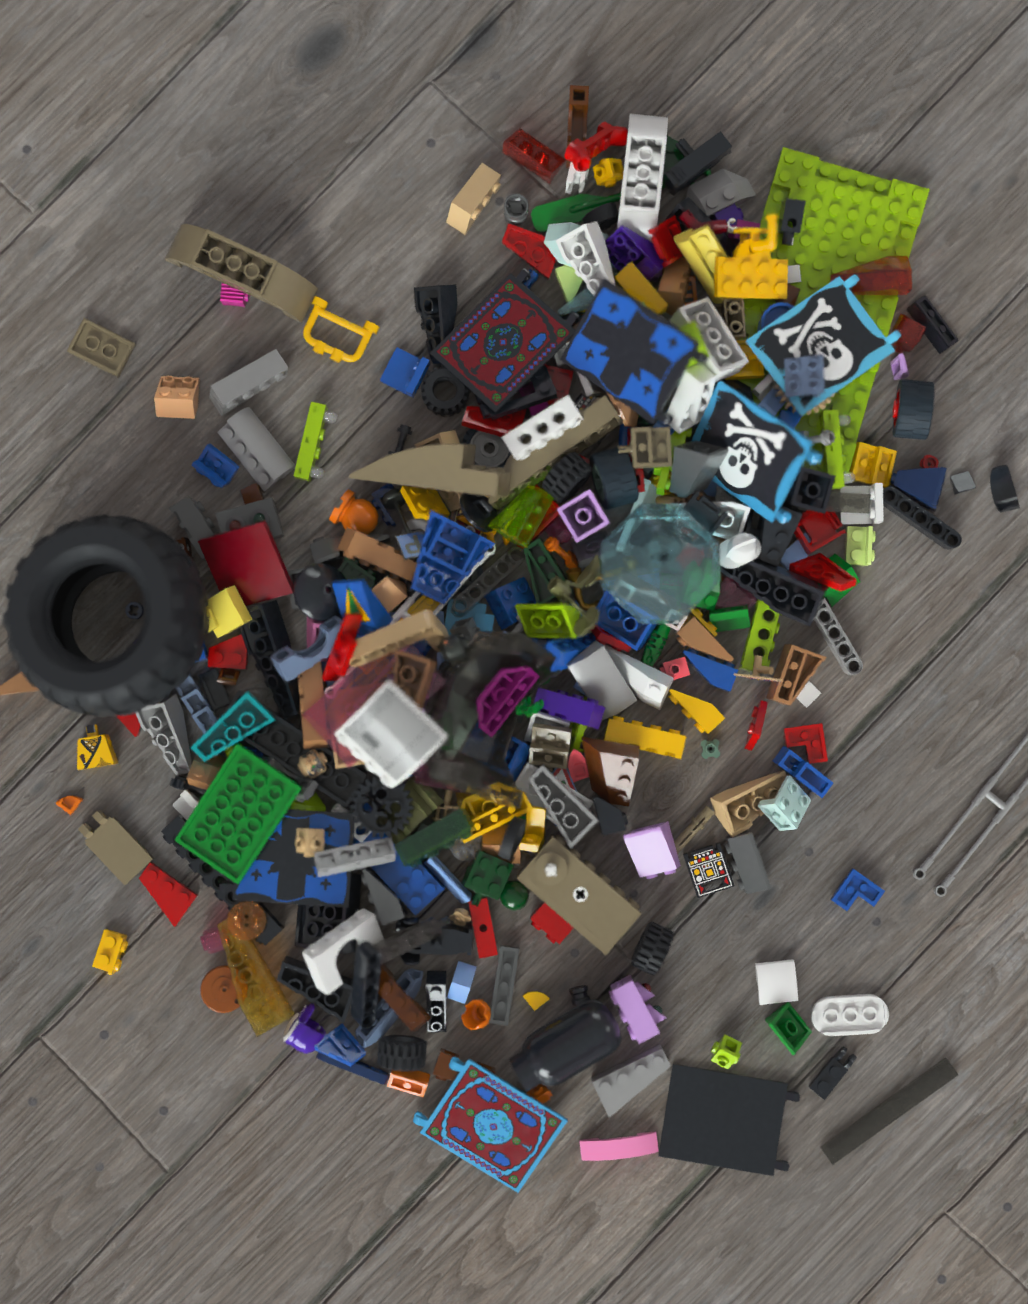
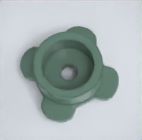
M717 739L712 741L702 740L700 743L703 751L701 756L704 759L708 757L718 758L720 756L718 751L719 741Z

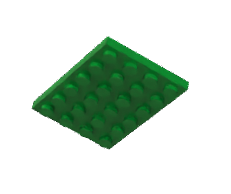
M238 743L175 838V841L236 884H240L303 787Z

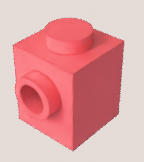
M685 657L661 663L662 667L659 668L661 672L673 677V680L690 675Z

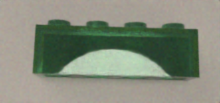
M460 808L394 846L403 865L414 868L422 864L421 860L426 857L430 859L437 856L439 850L455 846V841L471 837L473 835L472 832L477 829L467 810Z

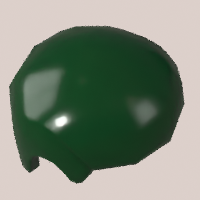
M517 880L508 881L501 893L500 900L503 906L509 910H521L529 900V893L523 883Z

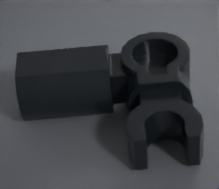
M176 775L175 778H171L170 786L176 789H188L189 792L204 795L207 791L188 785L187 777Z

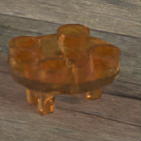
M240 902L228 913V929L233 936L240 940L255 939L265 929V913L254 902Z

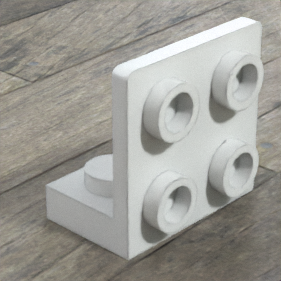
M874 483L871 486H844L840 489V522L842 524H880L884 521L883 483Z

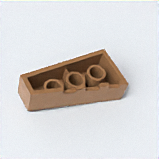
M346 528L338 546L339 550L344 551L343 556L352 560L357 557L360 559L359 563L368 567L372 564L375 566L374 570L383 574L387 571L390 573L389 577L396 580L403 578L411 582L413 581L418 559L404 560L401 551L356 530Z
M319 661L312 668L305 670L297 676L304 749L326 748L327 741L331 740L330 728L327 729L326 723L329 722V713L325 711L327 699L325 693H323V688L326 685L322 679L321 661Z

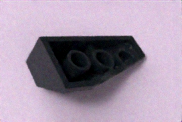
M456 284L414 287L416 312L421 315L422 323L420 325L427 335L426 345L432 364H440V362L430 353L454 330L458 305Z

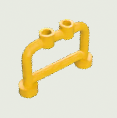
M314 296L312 301L314 307L303 330L306 342L314 346L313 351L323 355L324 352L331 354L330 359L340 363L341 360L355 362L359 360L372 334H377L380 327L367 320L363 327L325 310L328 302ZM318 315L363 336L354 354H346L311 336V330Z

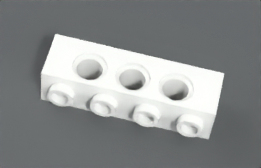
M567 395L502 438L513 457L517 461L519 459L524 460L530 456V452L533 450H539L545 447L552 438L557 439L564 434L563 431L578 426L583 418L569 395ZM558 416H565L563 422L556 423V418ZM542 426H548V430L545 433H539ZM530 436L531 441L528 444H523V439Z

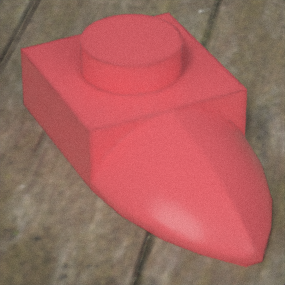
M573 749L569 756L567 768L574 783L588 778L589 774L585 757L579 751Z

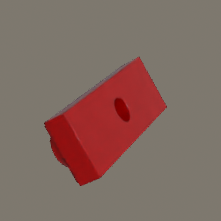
M482 898L478 907L471 904L472 900H470L468 903L479 958L498 955L488 898ZM482 924L487 926V929L484 931L480 929Z

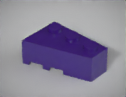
M538 687L534 703L540 699L544 701V706L540 712L599 729L605 707L598 705V700L588 698L587 701H584V697L572 694V697L568 696L569 692L559 689L557 692Z

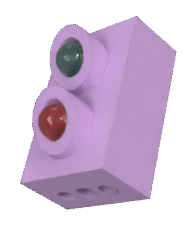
M628 975L610 985V997L614 1005L619 1004V1014L624 1023L628 1022L629 1025L626 1027L632 1040L637 1039L640 1044L660 1033L656 1024L667 1017L663 1014L660 1006L645 1004V1001L655 996L651 992L649 984H641L638 981L634 983L631 975Z

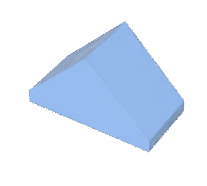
M458 961L447 995L448 999L465 1004L477 966Z

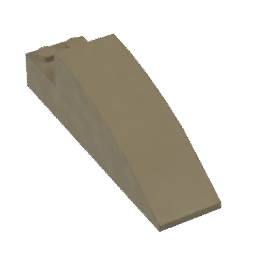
M598 397L587 409L579 410L583 419L578 426L563 431L564 434L557 439L552 438L545 447L533 450L526 459H519L517 461L511 454L504 466V472H510L508 496H490L488 500L490 505L497 511L501 510L542 481L554 465L564 456L572 452L580 454L623 424L607 397ZM558 416L556 418V423L563 422L565 416ZM542 426L539 433H545L548 430V426ZM525 437L523 444H528L531 441V437Z
M442 444L423 446L387 455L351 473L349 478L500 497L508 496L510 472H504L505 468L487 467L486 469L484 465H474L476 445Z

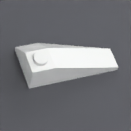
M598 222L584 224L556 240L563 259L576 270L575 274L584 280L593 296L603 278L615 285L605 239Z
M733 501L713 502L722 509L718 514L719 516L724 511L728 513L713 533V536L729 539L742 533L750 507ZM670 503L665 522L672 523L686 503Z
M605 644L606 651L631 691L642 702L661 710L674 678Z

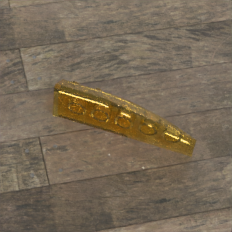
M233 915L219 923L217 926L227 955V963L231 970L232 982L236 989L238 1003L258 1037L288 1020L295 1013L267 963L238 918Z

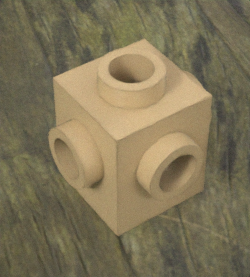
M297 828L296 852L304 853V857H314V853L324 851V829Z

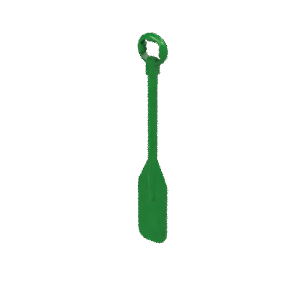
M711 170L707 171L705 176L711 175ZM662 182L661 189L666 188ZM621 193L607 197L578 194L537 206L531 212L534 228L542 233L547 232L549 224L582 222V218L593 209L607 203L620 201Z

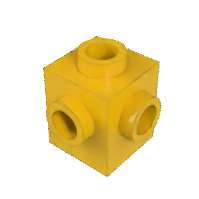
M604 158L599 161V164L592 167L597 186L611 188L617 185L616 182L623 179L624 168L621 159Z

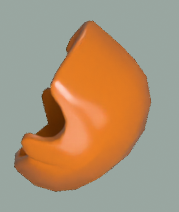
M473 999L465 1005L466 1010L461 1015V1019L466 1028L478 1030L489 1023L491 1009L485 1001Z

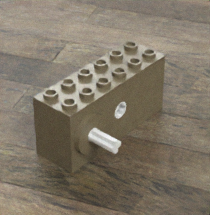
M551 834L542 845L540 851L535 853L519 871L517 879L602 953L607 955L642 914L639 910L640 906L631 897L626 899L624 897L626 894L617 885L611 886L609 884L611 881L602 872L600 874L596 873V868L587 859L585 862L581 860V854L576 849L566 847V841L558 834L556 836ZM578 889L579 891H581L583 889L584 894L577 895L576 890Z

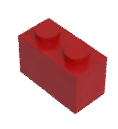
M544 901L530 916L532 920L531 925L538 931L540 929L547 933L545 937L553 944L555 942L560 944L574 928Z

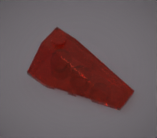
M887 256L830 275V282L839 276L845 282L852 275L856 274L860 280L855 286L850 288L853 295H907L912 290V269L908 256Z

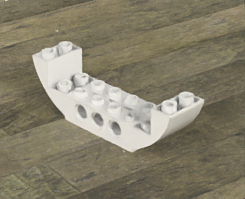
M630 114L617 229L623 225L652 242L651 238L653 236L648 234V230L657 226L668 117Z

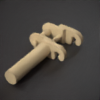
M454 776L447 777L443 801L444 807L439 805L436 808L435 817H432L435 822H438V820L441 823L447 821L448 808L459 809L458 806L451 805L455 781ZM440 809H445L443 818H439Z

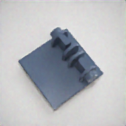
M823 354L784 359L786 398L804 395L820 397L822 393H825Z

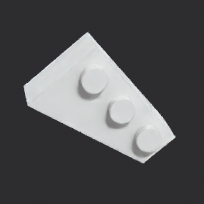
M698 363L685 371L667 413L673 416L672 422L668 423V425L678 434L701 421L712 397L716 375L703 364Z

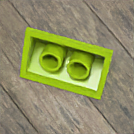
M568 604L515 605L527 638H577L578 635L574 633V626L580 618V612L575 607Z

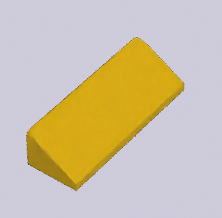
M632 262L614 277L626 293L641 303L644 302L648 308L661 315L666 311L668 304Z

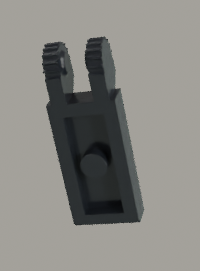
M844 1046L839 1049L834 1057L829 1059L808 1086L824 1100L857 1058L856 1055L851 1054L842 1065L839 1060L847 1052V1048Z

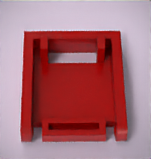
M676 216L670 217L648 230V234L653 236L651 240L660 260L663 259L664 261L662 263L663 267L672 264L683 256L673 239L676 235L683 233Z
M830 506L826 509L825 514L812 510L802 513L794 534L807 555L842 536L846 531L844 529L838 533L836 532L843 525ZM800 526L803 527L808 537L810 538V543L807 541L806 537L799 528Z

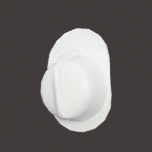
M739 533L719 544L716 549V559L725 568L733 569L740 567L759 556L761 553L760 541L752 534Z

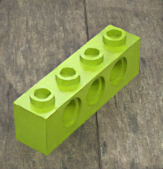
M758 599L739 666L740 669L752 672L755 658L753 651L756 647L760 648L763 652L761 666L770 665L768 656L769 652L774 650L775 641H773L774 633L777 634L779 631L780 623H778V618L781 615L769 608L770 606ZM765 611L772 613L771 621L764 619L763 613ZM760 629L767 631L768 636L765 640L760 639L758 636Z

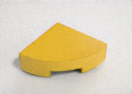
M530 991L523 994L524 999L534 1011L550 999L546 994L538 991Z

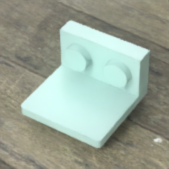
M786 776L774 799L760 800L758 807L779 831L794 830L798 828L811 799L791 776Z

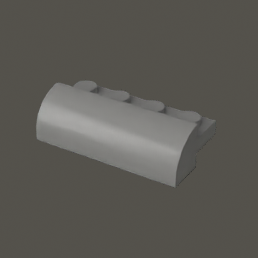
M246 407L231 416L227 423L217 432L264 492L268 491L280 479L286 477L296 467L250 407Z

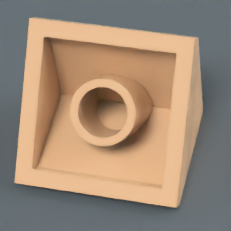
M385 577L371 589L388 613L407 598L406 584L403 581L390 577Z

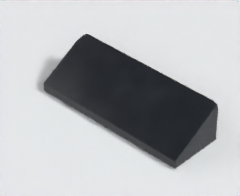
M926 295L907 308L908 313L939 354L959 341Z

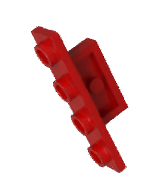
M361 613L345 614L322 675L323 681H337L340 676H345L357 646L355 637L363 619Z

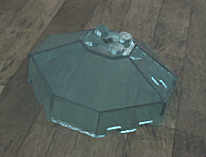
M640 504L600 545V586L607 590L640 624H679L720 582L719 541L680 504ZM662 552H666V555L670 557V559L666 560V563H662V559L658 558V556L662 555Z

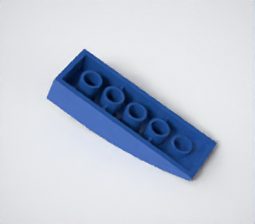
M368 803L363 806L366 811L373 810ZM359 826L356 828V834L362 835L366 831L365 827L360 830ZM371 832L363 842H359L354 837L353 845L380 839L379 833H377L376 836L372 838ZM403 841L396 846L393 843L396 853L395 861L371 867L416 916L444 890L445 886L421 860L412 865L409 864L401 848L405 844Z

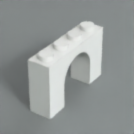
M365 908L357 911L353 916L343 921L339 926L325 934L324 937L311 944L309 948L302 952L316 987L327 995L343 984L336 967V958L339 950L345 943L352 939H356L358 945L364 941H369L381 955L388 950L375 914Z

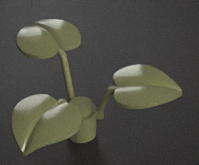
M597 554L580 574L576 583L569 582L567 579L562 581L559 577H554L548 584V590L558 599L553 604H567L568 601L583 615L576 621L574 626V633L578 636L586 634L596 625L600 613L596 607L589 608L585 613L569 597L571 593L570 586L576 588L589 587L598 579L602 566Z

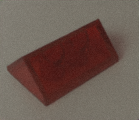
M521 128L515 131L503 143L504 154L548 184L553 181L566 161L565 158Z

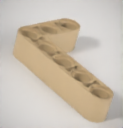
M431 610L421 611L356 639L357 646L350 661V666H362L394 652L395 649L399 650L422 639H425L436 651L440 652L441 640L449 636L447 628Z

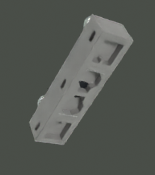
M390 837L314 853V862L318 877L393 862L395 861L396 853L392 838Z

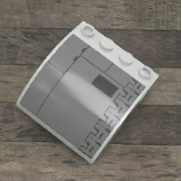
M390 680L379 688L335 733L342 745H347L356 758L366 763L368 770L376 773L380 777L381 782L391 788L412 773L448 736Z

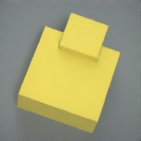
M235 585L225 588L208 599V606H206L207 616L209 617L208 633L214 631L217 638L229 634L252 620Z

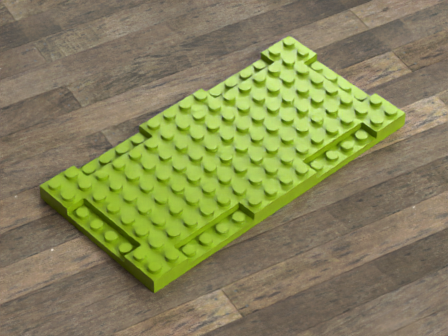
M783 147L761 218L760 228L768 229V220H766L768 215H778L777 244L774 250L770 251L771 259H788V266H800L801 282L788 283L800 289L795 306L840 276L845 282L852 275L856 274L860 280L855 286L850 288V291L883 335L888 337L898 302V294L930 189L897 179L890 181L819 160L820 157ZM786 198L805 201L801 232L794 236L793 246L782 245L783 234L778 233L781 203ZM788 221V226L793 228L792 223ZM760 234V240L768 239V234ZM743 298L746 337L740 340H747L757 333V325L761 316L768 307L776 304L775 300ZM880 362L837 391L833 397H830L832 401L829 404L825 403L826 407L824 409L819 407L818 413H815L812 409L810 415L806 413L801 416L800 421L794 428L797 432L809 431V436L821 435L820 413L823 410L838 409L840 434L844 436V445H841L842 453H845V465H843L844 482L848 477L857 445L856 441ZM764 367V378H765V377L769 374V372H768V371L766 370V368ZM764 378L738 380L751 387V391H753ZM752 393L754 403L758 405L761 401ZM785 403L777 412V414L775 415L776 418H778V414L781 410H788V408L785 409L787 403ZM822 442L814 443L810 450L822 455L820 462L811 464L805 458L802 466L824 472Z

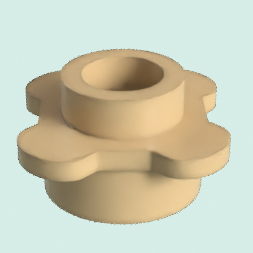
M463 908L455 909L454 914L449 916L450 920L460 926H465L467 922L471 921L469 912Z

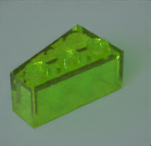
M528 485L488 527L513 544L527 548L554 498L543 489Z

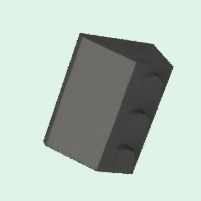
M746 830L734 837H725L727 842L724 843L727 854L731 853L733 861H730L733 871L739 875L740 879H737L740 890L750 894L771 889L752 832Z

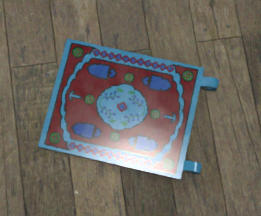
M452 1057L449 1067L458 1071L459 1074L429 1119L423 1113L417 1111L414 1115L413 1123L423 1126L420 1131L422 1135L519 1193L568 1119L468 1058L464 1064L457 1057Z

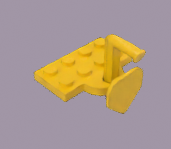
M770 214L766 217L768 229L738 228L733 230V233L740 234V243L736 246L733 257H715L714 297L787 299L788 259H771L770 251H773L777 244L778 215ZM760 234H768V239L760 240Z

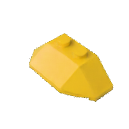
M498 781L465 797L459 814L466 811L475 830L461 837L463 843L511 821L514 816L519 817L533 810L525 792Z

